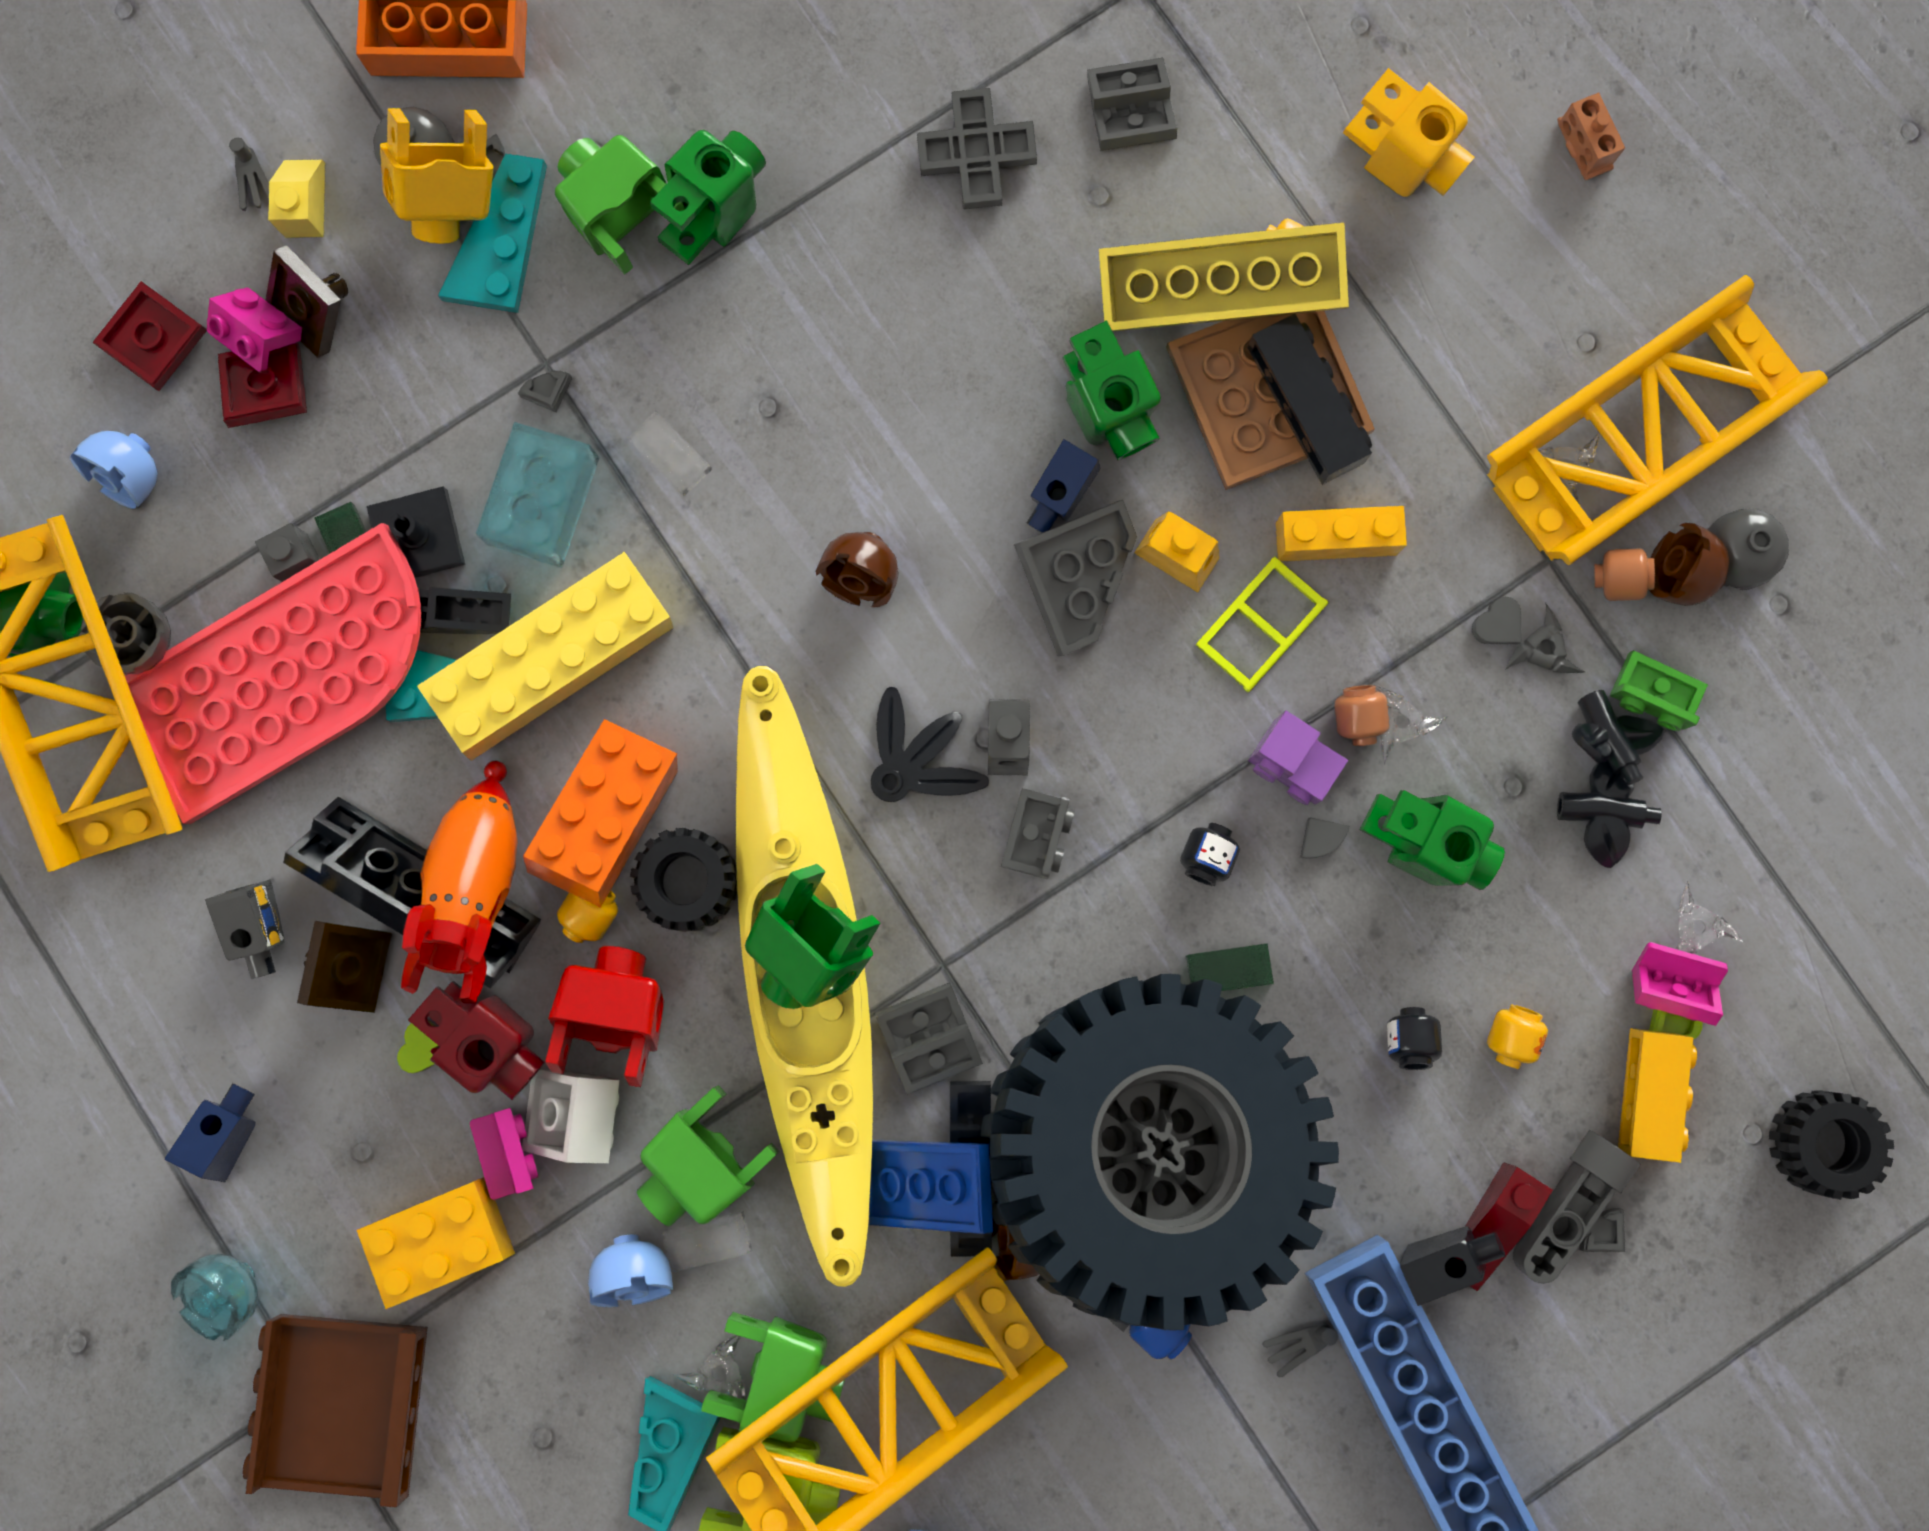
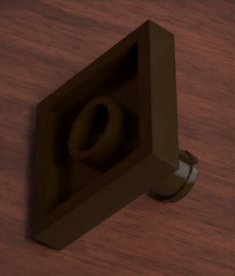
M286 245L273 252L265 300L302 327L301 342L319 358L331 350L341 303L340 298L348 295V287L343 278L334 282L340 278L338 273L330 274L321 280Z
M315 921L309 950L305 955L307 959L304 961L305 968L297 1003L307 1006L375 1013L392 933Z

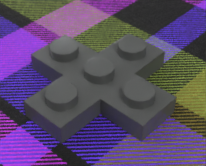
M990 88L953 91L951 94L955 129L917 133L921 176L960 172L963 209L1002 206L999 168L1037 165L1033 121L994 125Z

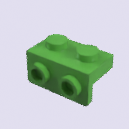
M1633 650L1628 653L1609 696L1621 701L1619 705L1627 711L1636 714L1648 713L1658 718L1657 723L1660 726L1672 731H1681V729L1684 730L1697 725L1700 717L1695 715L1708 684Z

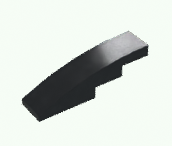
M429 587V590L418 589L421 603L420 633L498 634L509 627L511 594L435 587Z
M950 1081V1143L989 1144L990 1158L991 1138L981 1136L983 1116L991 1113V1081ZM991 1182V1200H992V1182ZM950 1231L951 1257L976 1256L987 1247L992 1251V1232L977 1234Z

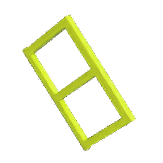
M1274 556L1196 643V646L1242 685L1245 691L1250 692L1326 607L1328 601L1322 598ZM1273 569L1316 605L1287 638L1282 636L1244 603ZM1237 610L1279 645L1277 650L1250 680L1208 644Z

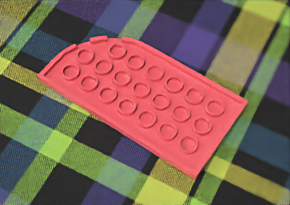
M384 523L377 525L167 650L163 659L152 669L139 674L125 675L172 802L183 824L194 823L359 726L383 708L397 692L412 666L417 651L421 629V603L414 574L388 525Z

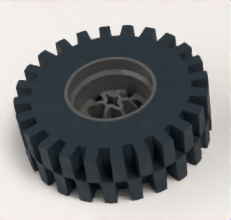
M1159 974L1138 981L1137 976L1122 979L1074 999L1067 1005L1046 1015L1038 1022L1040 1026L1034 1033L1022 1038L1015 1045L1010 1053L1014 1058L1010 1068L997 1075L990 1091L991 1094L997 1096L995 1110L983 1116L981 1136L991 1138L989 1158L990 1180L994 1183L995 1194L998 1200L992 1203V1217L997 1225L1008 1226L1015 1240L1008 1245V1248L1018 1262L1032 1265L1040 1274L1036 1281L1050 1293L1067 1297L1074 1302L1072 1306L1091 1315L1105 1317L1115 1322L1162 1330H1184V1325L1189 1324L1208 1327L1219 1325L1228 1321L1226 1312L1230 1310L1252 1311L1265 1303L1267 1299L1261 1289L1267 1284L1287 1285L1300 1270L1289 1259L1294 1250H1314L1319 1242L1323 1231L1308 1222L1311 1212L1316 1209L1332 1208L1336 1187L1318 1182L1319 1166L1339 1163L1338 1142L1318 1140L1316 1122L1334 1117L1329 1097L1309 1098L1303 1083L1319 1074L1315 1064L1309 1056L1289 1058L1283 1047L1294 1035L1281 1021L1261 1025L1255 1019L1261 1005L1246 995L1226 1000L1220 997L1222 984L1202 979L1186 985L1181 983V975ZM1161 1084L1174 1089L1166 1107L1160 1110ZM1134 1099L1140 1100L1145 1107V1116L1141 1121H1137L1130 1111V1106ZM1112 1103L1118 1109L1121 1123L1106 1112ZM1174 1111L1180 1113L1184 1119V1127L1180 1133L1172 1129L1173 1121L1171 1114ZM1106 1128L1113 1130L1117 1137V1144L1112 1151L1107 1150L1101 1141L1102 1133ZM1209 1128L1212 1144L1193 1145L1196 1144L1195 1138H1191V1136ZM1152 1143H1163L1164 1146L1161 1149V1153L1164 1157H1153L1156 1148ZM1135 1144L1137 1146V1152L1133 1153V1146ZM1185 1152L1190 1153L1195 1161V1168L1190 1175L1185 1172V1160L1182 1157ZM1099 1157H1112L1113 1165L1101 1171ZM1139 1159L1146 1166V1169L1141 1168L1135 1160ZM1118 1169L1125 1173L1128 1180L1127 1187L1122 1193L1116 1191L1112 1184L1113 1175ZM1158 1181L1167 1190L1166 1200L1161 1205L1157 1204L1152 1196L1153 1186ZM1186 1182L1201 1194V1197L1194 1205L1191 1204L1179 1184ZM1138 1191L1142 1202L1141 1215L1130 1210Z

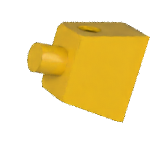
M1169 511L1155 519L1134 552L1196 592H1199L1219 560L1218 541Z

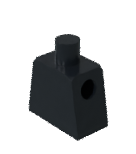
M1465 1226L1408 1244L1400 1268L1417 1306L1479 1283L1484 1278L1486 1263L1505 1257V1251L1496 1232L1475 1239L1470 1227Z

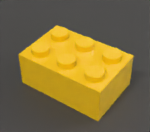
M484 1177L356 1230L385 1309L494 1265L515 1254L497 1203L489 1196Z

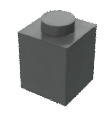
M292 523L255 541L272 577L281 582L320 560L308 534Z

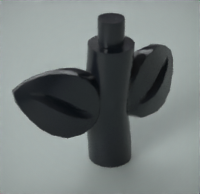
M1597 690L1582 697L1578 701V705L1586 723L1575 726L1572 731L1574 741L1597 763L1606 762L1607 760L1615 774L1622 773L1628 785L1642 780L1643 776L1637 767L1641 763L1639 755L1653 749L1661 741L1666 730L1658 724L1629 715L1616 717L1604 690Z
M1606 760V762L1597 763L1589 775L1591 792L1560 793L1557 803V819L1589 821L1584 834L1585 846L1598 863L1604 867L1612 868L1628 850L1631 835L1629 827L1642 829L1645 823L1660 824L1662 811L1661 808L1647 807L1645 800L1629 798L1634 790V784L1628 785L1622 773L1615 774Z

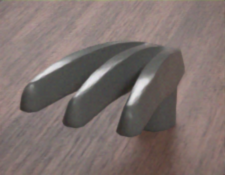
M234 138L230 141L229 147L235 155L239 208L243 211L247 210L246 177L251 189L254 206L261 208L255 174L258 175L268 199L269 182L254 150L248 147L242 138Z
M1318 1324L1265 1340L1262 1345L1268 1348L1294 1339H1301L1268 1358V1362L1273 1364L1305 1348L1302 1353L1294 1357L1277 1372V1376L1282 1378L1327 1345H1334L1338 1340L1337 1332L1327 1324Z

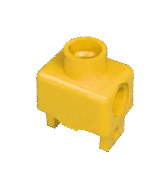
M1389 68L1363 98L1361 104L1364 106L1343 131L1344 135L1371 155L1364 169L1402 197L1412 195L1423 181L1444 196L1475 158V156L1455 141L1468 123L1466 113L1430 82L1422 91H1417ZM1385 89L1395 90L1397 98H1388L1385 94ZM1366 120H1375L1377 122L1378 128H1368L1366 125Z
M400 108L387 109V142L380 144L383 194L398 218L411 221V233L416 239L437 244L457 241L459 239L460 221L484 220L489 214L494 166L486 157L487 123L477 110H464V143H410V122Z

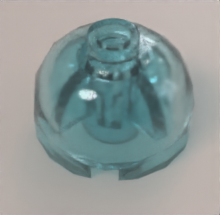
M218 1253L200 1257L178 1271L171 1280L173 1300L180 1296L185 1306L179 1312L180 1315L195 1332L209 1340L214 1341L219 1336L224 1337L223 1341L231 1338L249 1321L258 1304V1287L254 1271L245 1262H241L228 1255Z

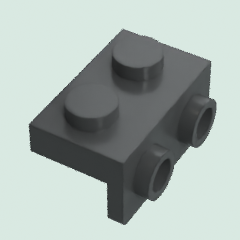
M1022 788L1001 867L1043 879L1049 878L1050 871L1058 873L1064 854V849L1057 847L1061 832L1069 834L1075 810L1068 808L1070 799L1065 797L1058 798Z

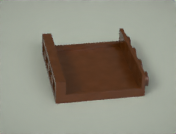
M280 1314L267 1320L266 1325L260 1331L258 1348L263 1352L261 1367L256 1371L253 1381V1391L257 1394L256 1410L252 1412L248 1423V1435L252 1436L251 1452L247 1455L243 1465V1478L247 1480L245 1494H253L260 1488L371 1497L381 1498L380 1506L397 1508L409 1497L428 1327Z

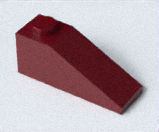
M1503 1162L1465 1226L1470 1227L1475 1239L1496 1232L1503 1245L1506 1257L1532 1226L1553 1189L1517 1166ZM1505 1257L1486 1263L1483 1280L1470 1287L1478 1291Z

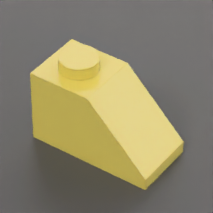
M284 160L269 181L268 220L285 238L324 237L325 162L323 160Z

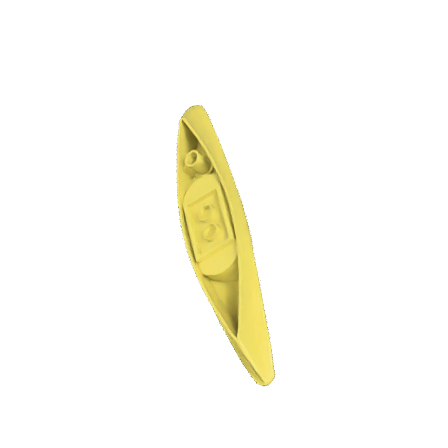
M757 666L752 668L743 679L737 739V895L741 950L748 1004L757 1052L774 1122L807 1233L826 1279L836 1286L846 1287L853 1284L861 1275L869 1223L873 1083L872 1040L866 973L864 968L852 987L841 995L812 1007L802 1006L797 1009H789L775 1004L763 993L760 984L766 970L745 949L746 940L763 902L778 897L791 872L814 864H818L826 871L814 895L825 905L839 908L852 922L857 921L837 836L796 712L778 674L767 666ZM819 1104H825L828 1111L834 1110L835 1118L829 1120L830 1125H823L821 1120L815 1118L814 1112L820 1110Z

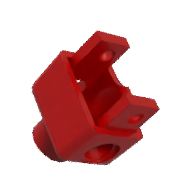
M603 946L598 950L594 968L570 965L565 968L548 1017L553 1026V1032L545 1063L551 1072L564 1074L572 1039L574 1038L590 1043L596 1051L616 1054L621 1050L630 1049L624 1077L629 1086H642L649 1051H657L664 1010V998L658 982L652 978L643 977L647 959L644 955L627 948Z

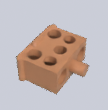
M1598 92L1572 103L1564 116L1557 119L1566 140V147L1571 157L1575 159L1585 180L1613 170V163L1625 149L1621 137Z

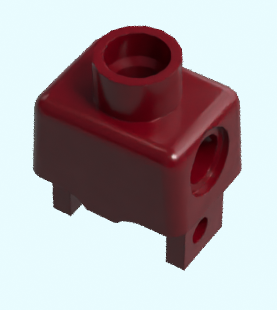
M452 981L445 990H442L439 986L436 987L408 1019L409 1022L438 1045L431 1049L430 1052L433 1056L430 1060L471 1093H479L493 1084L513 1100L545 1063L526 1046L534 1036L533 1027L496 995L480 1002L476 1000L475 1003L463 1004L459 999L462 987L455 981ZM428 1017H430L439 1026H432L428 1022ZM481 1040L488 1042L492 1046L494 1060H489L482 1055L480 1051Z

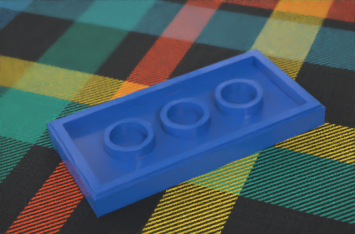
M872 1140L868 1225L977 1234L993 1232L989 1144Z

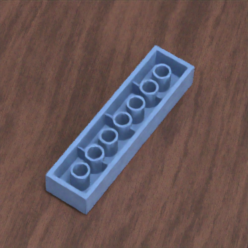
M1376 1235L1305 1272L1437 1530L1539 1531L1422 1306H1417L1400 1268V1264L1388 1241Z

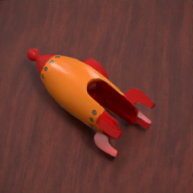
M500 761L487 763L484 768L486 780L471 787L444 815L427 849L420 873L422 880L421 905L410 909L403 932L402 949L408 952L403 969L401 989L413 994L418 990L425 966L443 973H464L459 997L463 1004L475 1003L482 990L487 972V964L483 954L495 918L510 891L516 868L518 844L512 807L507 793L500 784L507 775V769Z

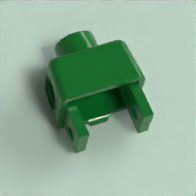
M698 130L664 164L668 183L650 201L651 208L670 222L659 234V243L689 265L712 239L723 247L731 241L756 210L754 178L766 166L763 154L750 139L734 130L730 131L720 141L708 131ZM710 201L714 203L715 212L711 211L707 205ZM682 202L685 210L678 211L674 206L676 203ZM687 236L695 240L688 246L681 243V240Z
M1107 320L1071 337L1069 342L1074 351L1064 355L1062 358L1073 381H1068L1065 386L1067 390L1066 401L1086 440L1092 445L1108 441L1117 461L1134 455L1157 442L1160 438L1150 420V416L1160 403L1161 396L1140 351L1137 350L1124 356ZM1078 362H1080L1084 372L1078 369ZM1110 400L1118 403L1122 411H1113L1106 405L1105 401Z
M66 572L55 576L8 657L55 644L56 640L64 641L79 636L84 618L75 595L69 593L71 584ZM29 584L0 592V633Z
M1400 790L1396 800L1393 801L1382 794H1377L1359 829L1393 848L1388 857V863L1434 886H1459L1467 883L1478 890H1483L1496 876L1505 854L1503 847L1489 840L1494 830L1493 821L1448 795L1418 798L1405 790ZM1382 816L1386 817L1382 826L1383 829L1387 830L1385 832L1378 827V820Z
M818 864L791 872L778 897L763 902L745 943L747 953L766 970L760 984L763 993L772 1002L784 1008L812 1007L847 992L873 956V951L868 944L881 924L873 915L852 922L839 908L829 907L814 895V892L826 871Z

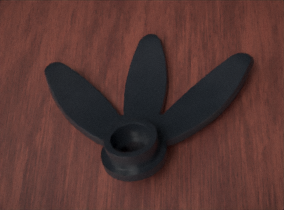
M888 687L883 694L877 713V742L883 764L879 765L871 776L873 793L883 801L897 802L903 799L909 790L930 795L953 796L968 794L986 788L989 784L988 777L976 771L954 767L922 770V767L933 760L953 738L962 721V715L955 711L936 719L925 727L912 740L906 750L903 751L905 718L902 700L897 688ZM889 774L895 775L898 779L897 786L892 790L886 789L883 785L884 778Z

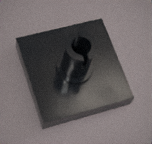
M444 486L366 506L371 528L381 523L389 526L415 578L465 565L448 490Z

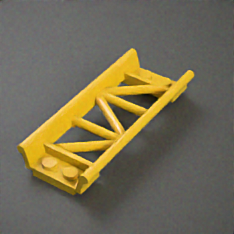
M1742 276L1487 455V459L1491 464L1490 472L1487 476L1495 485L1493 490L1540 552L1543 550L1551 561L1562 559L1567 565H1571L1828 383L1826 374L1820 370L1800 373L1747 303L1754 289V282L1749 276ZM1706 332L1733 367L1676 352ZM1669 368L1749 388L1760 403L1718 432ZM1639 378H1641L1646 466L1601 408L1602 404ZM1658 382L1701 437L1699 441L1702 443L1664 471ZM1582 418H1585L1587 421L1590 420L1635 480L1543 457L1538 449ZM1560 478L1628 496L1591 521Z
M64 515L46 519L47 523L0 537V592L29 584L0 633V753L47 872L58 870L82 859L164 833L168 835L183 830ZM66 572L89 633L7 658L55 576ZM96 649L115 700L21 675L18 672ZM13 689L107 715L32 738ZM117 729L67 812L62 813L38 753ZM131 741L148 786L93 803L128 743Z
M988 1247L706 1457L713 1472L752 1531H860L1068 1368L1062 1356L1044 1343L1004 1281L998 1276L995 1269L997 1259ZM953 1298L985 1347L914 1327ZM908 1345L1000 1369L1005 1379L954 1417ZM878 1354L880 1461L832 1390ZM895 1359L940 1427L938 1431L898 1462ZM818 1400L868 1477L767 1451L762 1441ZM783 1474L857 1494L815 1525Z

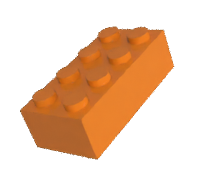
M359 0L356 55L370 76L524 78L527 3L526 0Z
M604 719L524 853L523 859L527 873L601 908L678 772L677 753Z

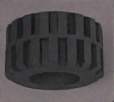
M675 828V831L665 830L658 833L660 837L655 840L650 838L644 844L646 849L643 853L638 851L634 859L638 861L636 869L631 868L630 877L634 878V885L630 886L631 892L638 899L636 905L639 910L644 911L647 914L646 918L669 930L699 931L703 930L706 926H712L719 922L718 918L728 913L731 909L729 907L731 901L735 900L737 896L735 891L737 883L736 863L734 858L729 855V850L715 838L696 829ZM683 856L698 859L704 864L707 871L706 889L701 897L691 904H677L670 900L665 893L663 885L664 874L668 866L674 860Z
M1815 1090L1811 1091V1094L1800 1093L1795 1095L1797 1102L1786 1101L1781 1106L1785 1113L1784 1115L1775 1114L1772 1122L1778 1124L1776 1131L1769 1130V1139L1775 1140L1776 1147L1769 1149L1771 1157L1781 1161L1775 1165L1781 1174L1789 1175L1787 1181L1792 1185L1801 1187L1803 1191L1832 1199L1841 1200L1842 1197L1855 1199L1859 1198V1192L1869 1194L1875 1190L1872 1184L1873 1181L1882 1183L1887 1177L1882 1170L1884 1166H1892L1893 1158L1887 1157L1888 1149H1894V1140L1886 1138V1133L1891 1131L1888 1122L1878 1121L1882 1114L1877 1108L1868 1107V1101L1860 1097H1853L1851 1094ZM1834 1120L1844 1134L1845 1148L1841 1158L1834 1165L1826 1168L1817 1155L1816 1140L1820 1130L1827 1123Z

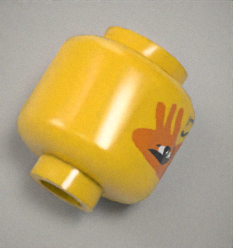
M1511 1004L1509 1009L1499 1010L1495 1015L1487 1038L1488 1047L1497 1053L1496 1061L1516 1069H1520L1521 1063L1530 1064L1537 1062L1548 1035V1028L1541 1021L1543 1016L1533 1010Z

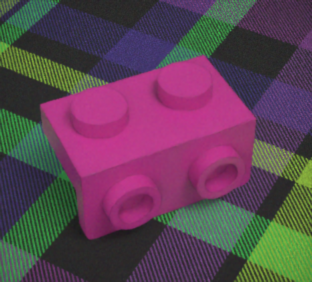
M248 287L209 298L207 332L258 372L267 369L269 351L301 341L302 327Z
M1649 942L1632 969L1635 1003L1650 1009L1661 1010L1686 1017L1693 1021L1716 1026L1723 1016L1719 985L1728 972L1727 964Z
M511 1108L471 1120L469 1125L490 1198L495 1200L514 1193L519 1194L534 1189L531 1180L538 1178V1172L532 1153L524 1156L520 1139L526 1138L527 1134L521 1114L513 1115Z

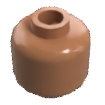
M1639 548L1608 550L1603 556V564H1594L1595 588H1603L1605 598L1610 601L1641 600L1645 598L1648 590H1654V558H1647L1646 552Z
M1374 685L1353 686L1343 689L1344 695L1336 698L1334 703L1338 734L1341 737L1352 739L1354 746H1366L1377 743L1376 736L1386 733L1390 726L1386 696L1376 691Z

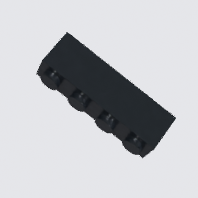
M1294 313L1253 334L1247 348L1323 485L1363 465L1372 454L1370 450L1372 443L1366 430L1362 426L1358 427L1351 416L1353 409L1347 395L1344 392L1339 393L1332 381L1334 375L1326 358L1318 356L1313 346L1315 341L1311 329L1305 322L1300 323L1297 315Z

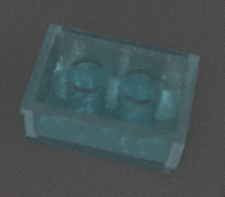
M514 422L475 535L488 546L562 568L599 461V456L589 444Z

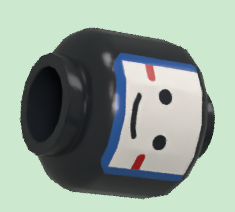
M1209 823L1208 828L1198 827L1193 829L1180 857V862L1186 869L1185 875L1209 886H1215L1216 882L1227 880L1231 875L1240 852L1238 843L1231 838L1232 831L1216 823Z
M1421 1007L1403 1008L1400 1010L1399 1016L1393 1017L1388 1021V1054L1392 1060L1399 1063V1068L1405 1070H1425L1433 1067V1062L1442 1056L1440 1021L1431 1015H1426L1425 1009Z

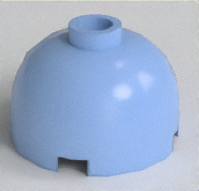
M101 431L92 434L82 441L70 455L73 466L88 482L94 478L103 486L100 492L127 508L135 509L136 506L139 507L147 499L156 484L158 474L156 464L148 453L151 448L145 440L134 433H131L129 436L117 431Z
M634 1234L614 1238V1245L604 1248L593 1259L589 1270L590 1303L598 1307H619L618 1300H632V1305L642 1304L668 1296L671 1293L670 1289L673 1290L671 1268L668 1258L662 1249L650 1242L639 1241L638 1235Z

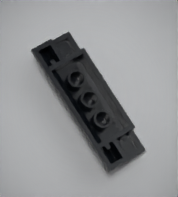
M337 797L313 818L311 830L285 852L283 863L403 935L410 909L421 905L422 880L420 873L427 850L340 797ZM507 898L495 918L483 954L487 964L483 985L490 989L505 972L510 974L541 922L540 918Z

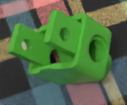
M616 135L601 148L591 138H583L570 145L559 159L558 172L565 179L556 186L555 197L561 204L570 222L597 255L605 253L625 275L633 268V265L626 252L617 242L654 211L651 208L650 201L666 185V181L660 168L625 136ZM678 202L674 206L678 211L685 210L682 202Z
M719 1085L713 1087L690 1110L683 1109L677 1112L641 1151V1161L653 1175L637 1189V1195L645 1207L661 1223L668 1227H671L686 1211L699 1224L711 1222L755 1184L752 1178L780 1152L771 1142L742 1169L736 1161L734 1146L722 1133L710 1131L699 1122L705 1114L727 1095Z
M732 1312L727 1320L724 1332L764 1343L762 1350L755 1355L750 1372L753 1382L747 1400L710 1390L704 1398L701 1411L739 1422V1431L741 1432L828 1367L821 1365L827 1347L826 1337L819 1332L776 1316L770 1323ZM845 1380L832 1389L838 1399H840ZM817 1400L768 1438L784 1442L796 1441L800 1436L807 1415L832 1422V1420Z

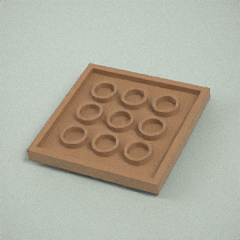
M1325 311L1297 313L1296 315L1300 323L1305 322L1312 331L1315 341L1313 346L1318 356L1326 358L1334 375L1332 381L1338 392H1344L1350 400L1353 409L1351 416L1358 427L1362 426L1368 435L1372 434L1375 428ZM1292 314L1226 320L1167 343L1166 349L1225 490L1307 459L1247 348L1253 334Z

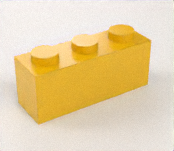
M1404 506L1282 512L1276 521L1278 560L1300 561L1397 556L1407 546Z
M1630 1028L1618 1148L1629 1156L1681 1163L1682 1152L1686 1151L1689 1141L1688 1130L1685 1127L1686 1111L1690 1110L1693 1101L1692 1088L1689 1086L1690 1069H1694L1697 1061V1050L1695 1045H1693V1037L1678 1033Z

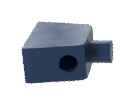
M1063 439L1031 493L1030 497L1037 503V506L1026 524L1042 533L1050 530L1058 517L1068 521L1100 471L1099 460ZM1057 487H1062L1067 490L1064 497L1058 501L1051 499L1050 494Z
M232 1083L220 1104L209 1100L201 1102L164 1160L201 1179L226 1182L255 1127V1121L243 1116L255 1094Z

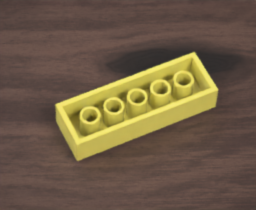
M1344 222L1099 249L1104 321H1108L1113 332L1349 308Z
M623 552L431 676L417 687L461 752L472 761L673 629V625L664 607L629 557Z

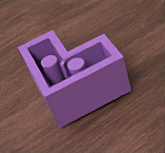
M1287 710L1273 721L1248 759L1250 763L1255 765L1253 771L1258 776L1271 783H1274L1275 779L1289 787L1287 793L1292 798L1304 805H1308L1309 802L1317 804L1323 801L1348 762L1346 758L1317 740L1321 734L1319 731Z

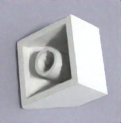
M540 1069L531 1079L525 1121L527 1137L523 1138L522 1150L566 1163H609L610 1149L614 1141L615 1111L619 1102V1080L572 1072L558 1074L550 1070Z

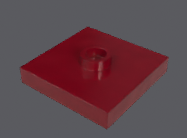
M141 281L92 343L153 388L160 391L207 332V329Z
M298 342L269 351L267 369L260 372L232 351L218 354L223 421L228 428L307 413L301 349Z

